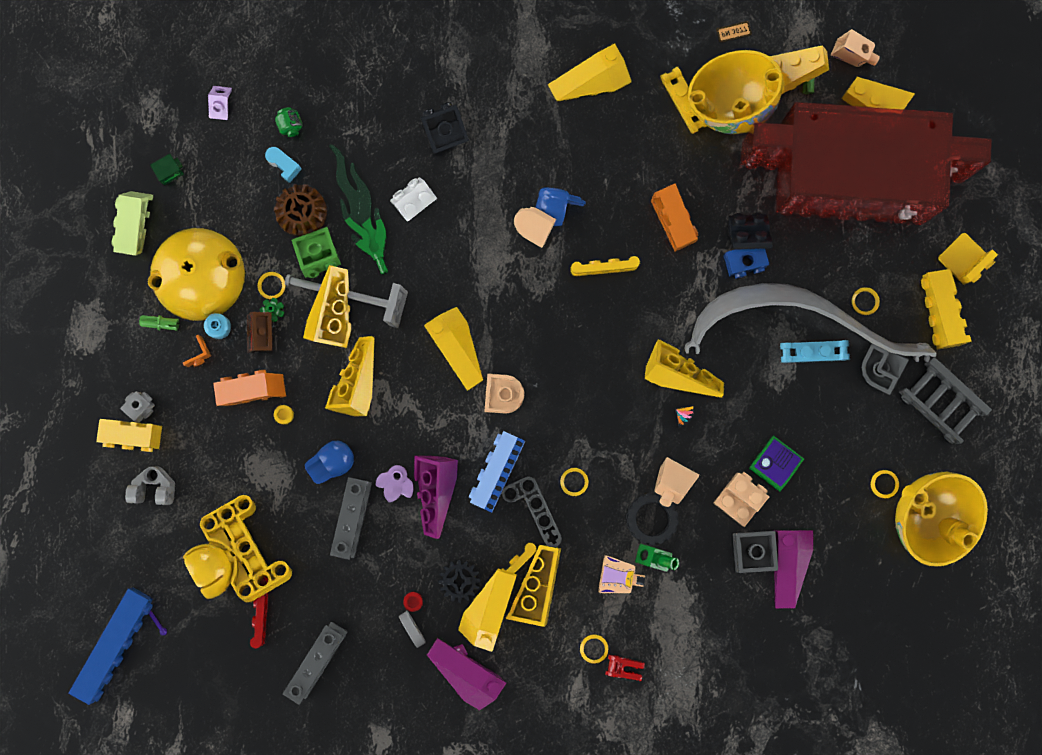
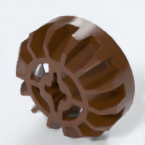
M294 184L292 187L282 190L283 193L280 197L277 196L276 206L274 207L276 220L287 233L301 237L317 231L323 226L327 217V206L323 197L315 188L313 189L306 184ZM297 195L305 196L310 201L305 203V201L300 200L297 197ZM291 198L290 211L286 212V204ZM297 203L302 207L303 216L298 212ZM311 204H312V211H311V214H310V209H309L308 205H311ZM293 213V215L301 221H295L291 219L288 215Z

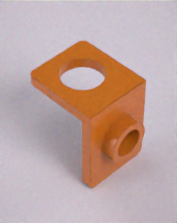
M196 335V338L203 353L183 362V365L186 367L192 365L199 366L205 362L204 359L211 357L206 343L200 335Z

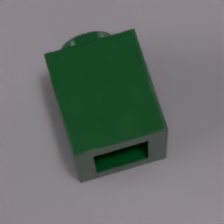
M171 154L150 165L163 185L184 175L181 170L183 168L182 163L178 157L174 158Z

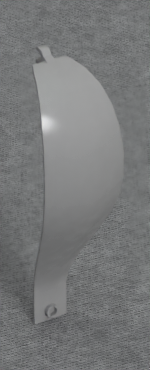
M772 283L739 287L721 294L711 301L698 316L693 329L692 339L685 345L686 353L689 354V348L694 346L696 347V354H699L700 347L698 344H700L705 332L718 320L749 308L783 305L797 306L816 311L834 319L871 343L891 353L913 356L916 362H919V357L925 355V362L930 361V356L936 357V352L929 344L894 343L888 341L863 326L827 299L807 289L789 284Z

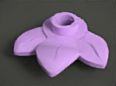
M400 465L392 466L388 472L381 473L376 480V486L384 488V496L388 502L395 501L401 494L408 498H411L413 494V482L407 478L406 469ZM394 473H399L401 477L395 478Z

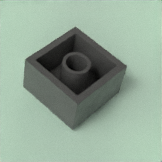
M775 531L733 533L735 571L737 573L778 571Z

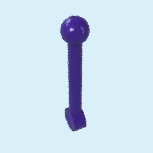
M150 610L148 614L159 628V633L166 635L167 629L161 626Z

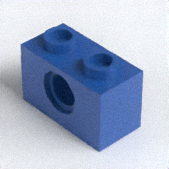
M740 249L728 251L724 254L729 277L741 278L747 276L746 273L751 271L754 274L765 271V268L769 265L765 249ZM744 257L749 258L751 266L744 265L742 259Z

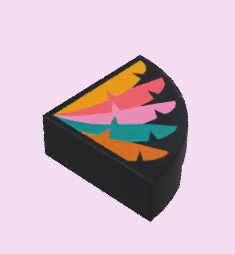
M694 406L675 409L678 428L690 422L694 415Z

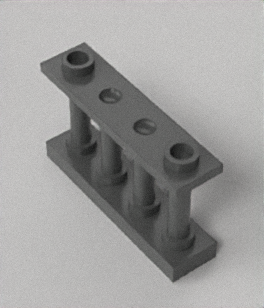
M935 357L930 358V361L924 364L927 367V372L910 391L904 388L899 393L902 395L903 401L909 405L912 404L945 434L944 438L951 444H961L964 440L958 435L976 415L986 416L992 409ZM933 376H937L941 380V385L923 404L916 395ZM947 389H951L956 393V398L937 416L930 408ZM961 403L968 404L970 411L953 430L944 423Z
M348 477L330 552L331 556L349 560L350 557L355 558L372 482Z
M333 621L329 626L326 625L283 692V695L300 705L302 700L306 699L348 631Z

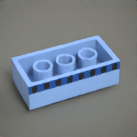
M503 431L502 435L498 433L494 441L496 448L494 452H489L485 461L488 465L485 470L481 469L477 480L480 481L478 487H473L469 495V498H471L470 503L491 513L493 512L525 443L524 440Z

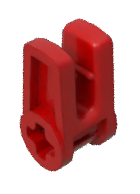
M616 655L608 656L610 661L605 675L642 681L641 674L625 671L623 668L629 666L643 669L644 662Z

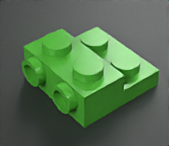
M327 227L292 239V244L305 278L317 277L320 272L328 270L329 265L335 267L341 265Z

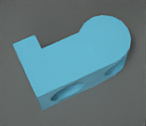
M271 147L266 151L265 157L270 165L278 167L283 171L281 176L288 183L301 171V167L279 148Z

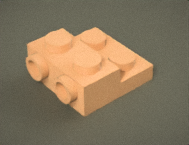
M745 472L742 474L736 473L713 502L743 527L747 525L754 514L760 510L769 498L766 494L768 491L760 484L755 486L751 482L752 478Z

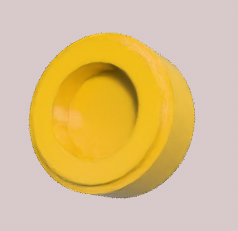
M280 405L275 409L274 419L278 423L288 424L293 420L294 412L289 406Z

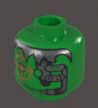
M291 107L279 110L277 112L278 115L275 117L279 132L282 135H288V137L298 135V131L302 128L303 124L297 110L291 109Z

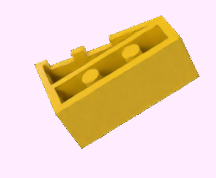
M823 45L770 56L775 60L782 72L785 84L782 94L829 70L828 54Z
M857 77L841 99L888 130L896 122L915 93Z
M100 419L97 442L103 443L102 447L114 448L115 444L122 445V449L134 450L135 446L141 447V451L153 452V449H159L162 426Z

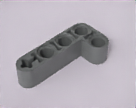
M525 477L507 485L502 491L503 499L507 502H515L524 498L545 544L549 547H557L561 543L562 538L536 481L532 477ZM524 481H532L534 488L531 491H525L522 486ZM509 488H513L516 491V497L511 500L505 496V491ZM533 498H539L542 501L539 509L532 508L531 500ZM543 515L548 516L550 519L549 525L545 527L539 524V518ZM553 526L554 530H551L554 536H558L556 543L548 542L549 534L548 532L543 534L542 530Z

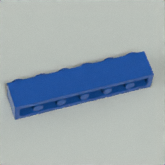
M129 588L126 591L70 689V695L88 705L99 701L103 695L102 688L110 682L113 677L112 671L114 667H118L123 659V656H121L123 651L127 650L132 644L133 639L131 637L134 632H138L141 628L143 616L147 615L152 609L153 605L151 602L153 598L135 588Z

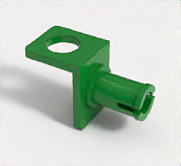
M643 544L639 545L635 559L636 563L666 572L669 568L672 570L678 568L679 560L672 557V553ZM647 550L648 557L643 561L642 553Z

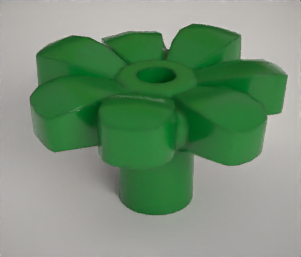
M272 298L271 302L268 300L263 301L265 307H261L260 312H271L273 322L278 321V316H284L285 313L281 310L284 308V304L282 302L278 303V299Z

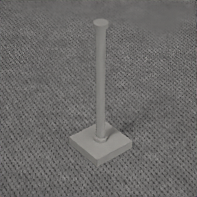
M287 274L285 278V285L287 286L295 285L319 291L321 287L319 283L294 278L290 274ZM393 283L389 300L349 291L347 296L348 299L386 307L383 321L391 327L398 328L408 291L401 285Z

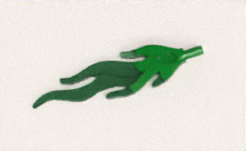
M330 144L329 147L337 158V183L345 193L350 204L351 215L348 214L344 201L340 200L342 215L349 227L363 238L361 240L352 234V240L363 252L376 261L380 273L385 274L388 272L383 260L386 229L380 218L379 209L375 208L374 212L377 225L375 230L371 222V196L367 186L356 173L354 163H351L350 173L358 190L356 191L351 186L346 175L344 157L340 150Z

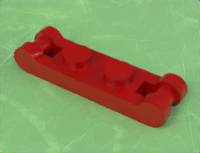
M267 577L261 579L260 586H265L268 583ZM268 592L253 601V607L256 608V616L252 618V627L255 628L254 637L250 640V645L255 649L263 646L265 643Z

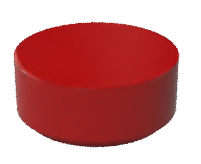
M417 592L408 593L403 600L404 607L410 612L418 611L423 605L422 596Z

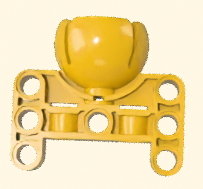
M241 495L205 515L200 521V527L209 544L192 547L183 556L185 565L198 587H203L201 588V593L206 599L221 595L231 584L240 599L245 602H252L285 583L292 576L291 568L283 561H277L270 566L266 564L243 522L244 519L251 516L256 510L255 503L247 495ZM245 502H249V507L245 510H242V504ZM227 512H232L231 518L224 519ZM210 522H215L212 529H207V525ZM224 531L228 533L229 537L231 538V541H229ZM249 544V551L242 552L243 546ZM242 564H244V565L246 566V568H247V570H248V572H249L250 574H247V572H246V570H245V568L243 567ZM285 567V574L278 576V569ZM267 577L269 579L268 583L265 586H260L261 579ZM247 587H250V594L248 596H243V590Z

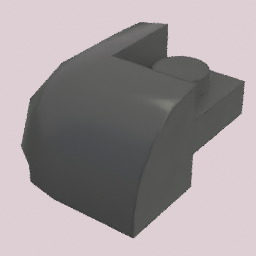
M872 343L862 363L863 376L871 386L890 395L897 385L909 359L902 355L891 353Z

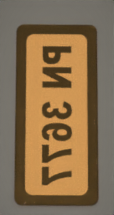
M749 21L716 29L720 42L752 35Z

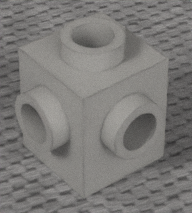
M136 391L126 397V402L120 409L133 421L140 422L143 418L146 419L153 412L152 408L155 405L151 402L153 399L146 392L140 393Z

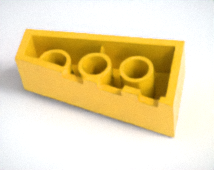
M951 269L924 274L921 284L922 288L926 291L925 304L930 311L929 324L933 327L934 334L932 335V340L937 350L972 342L970 335L966 336L964 331L967 324L966 320L960 317L962 307L960 301L955 299L954 296L957 294V289Z
M539 545L506 619L543 627L547 625L561 548Z

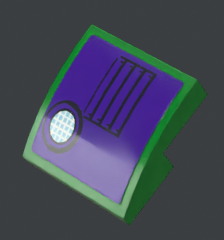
M772 436L749 469L780 492L796 472L804 458L775 436Z

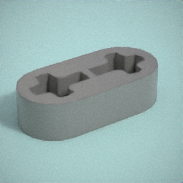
M406 611L399 615L401 623L415 646L418 648L425 644L426 641L409 612Z

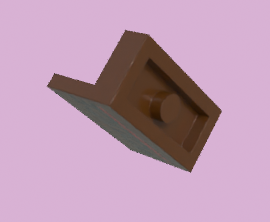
M251 312L247 315V353L272 351L271 312Z

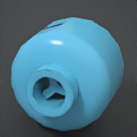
M214 313L206 318L204 329L210 337L223 339L229 335L231 323L224 315Z

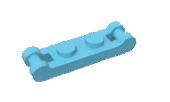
M849 341L780 343V348L783 350L781 363L850 360V354L847 351ZM840 347V354H835L834 348ZM790 349H795V356H790Z

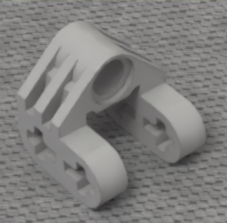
M159 466L146 468L132 480L131 485L127 486L126 503H143L145 500L146 484H161L155 492V503L157 505H170L173 503L175 482ZM152 470H155L158 474L156 480L150 477Z

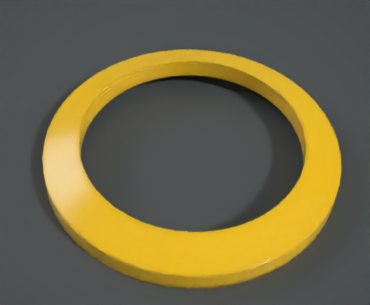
M267 272L258 281V291L264 298L277 299L285 291V280L276 272ZM268 276H276L282 282V289L275 296H268L262 290V282Z
M871 288L858 289L853 294L851 300L854 310L861 315L874 313L880 303L878 294ZM866 291L874 296L875 306L872 310L864 312L857 308L855 298L860 292Z
M570 468L561 476V488L570 496L581 495L588 487V477L581 469ZM574 471L581 473L585 479L583 489L575 493L568 491L564 485L565 476Z
M881 470L873 475L871 489L878 497L890 498L898 491L899 481L893 472ZM889 474L894 478L895 489L892 493L884 495L877 491L875 481L879 475Z
M589 635L581 642L580 653L587 662L599 663L608 654V644L599 635ZM594 638L602 641L605 646L603 656L597 660L589 659L584 653L585 643Z

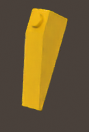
M372 336L359 337L349 356L350 362L345 370L342 369L339 374L342 376L337 386L333 385L330 391L326 409L351 416H367L372 400L374 337Z
M659 339L657 340L646 365V380L661 387L722 398L724 395V382L706 369L700 370L693 364L695 361L691 358L685 359L678 354L680 350Z

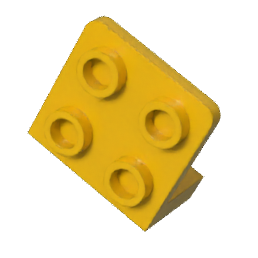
M962 233L938 259L947 269H951L952 274L965 285L971 281L973 283L982 276L980 272L984 268L986 270L995 263L993 259L998 254L993 249L986 253L966 233Z

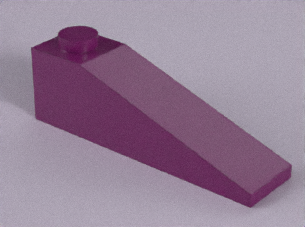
M415 456L414 478L419 484L420 492H417L418 499L421 498L423 509H421L420 514L423 532L426 536L435 539L440 538L457 480L458 460L440 456Z
M774 530L778 560V571H774L775 608H795L813 553V530Z
M438 638L427 653V656L460 697L478 710L495 701L506 685V682L499 675Z

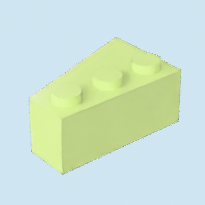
M130 191L117 197L115 202L117 216L114 218L116 230L112 238L113 252L130 255L142 253L146 229H144L145 218H149L150 212L146 210L148 200L152 201L153 195Z

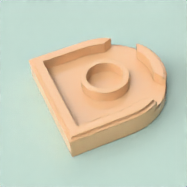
M534 207L522 208L515 215L514 225L524 238L542 248L556 219Z
M487 374L485 412L507 414L516 411L524 400V389L521 383L509 375Z

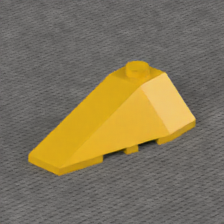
M613 44L548 84V87L556 101H563L585 95L615 92L630 84L631 79L622 55L616 45Z
M329 265L308 316L303 338L347 348L351 332L348 314L350 312V305H348L347 296L349 293L347 269Z
M457 307L440 314L424 325L467 391L483 381L468 323Z
M497 569L482 591L464 611L458 630L473 646L493 651L517 574Z

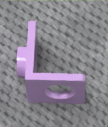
M212 87L208 94L209 118L228 119V97L232 92V88Z

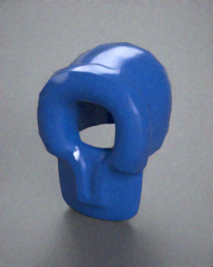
M544 187L539 191L535 208L555 218L556 221L553 226H562L567 204L584 206L586 202L578 196L570 195L565 190Z
M331 441L305 463V469L314 483L320 484L332 477L341 476L350 470L354 463V455L346 443Z

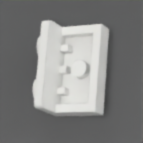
M419 177L418 179L411 180L404 190L397 191L390 201L408 222L435 201L437 197L425 181Z

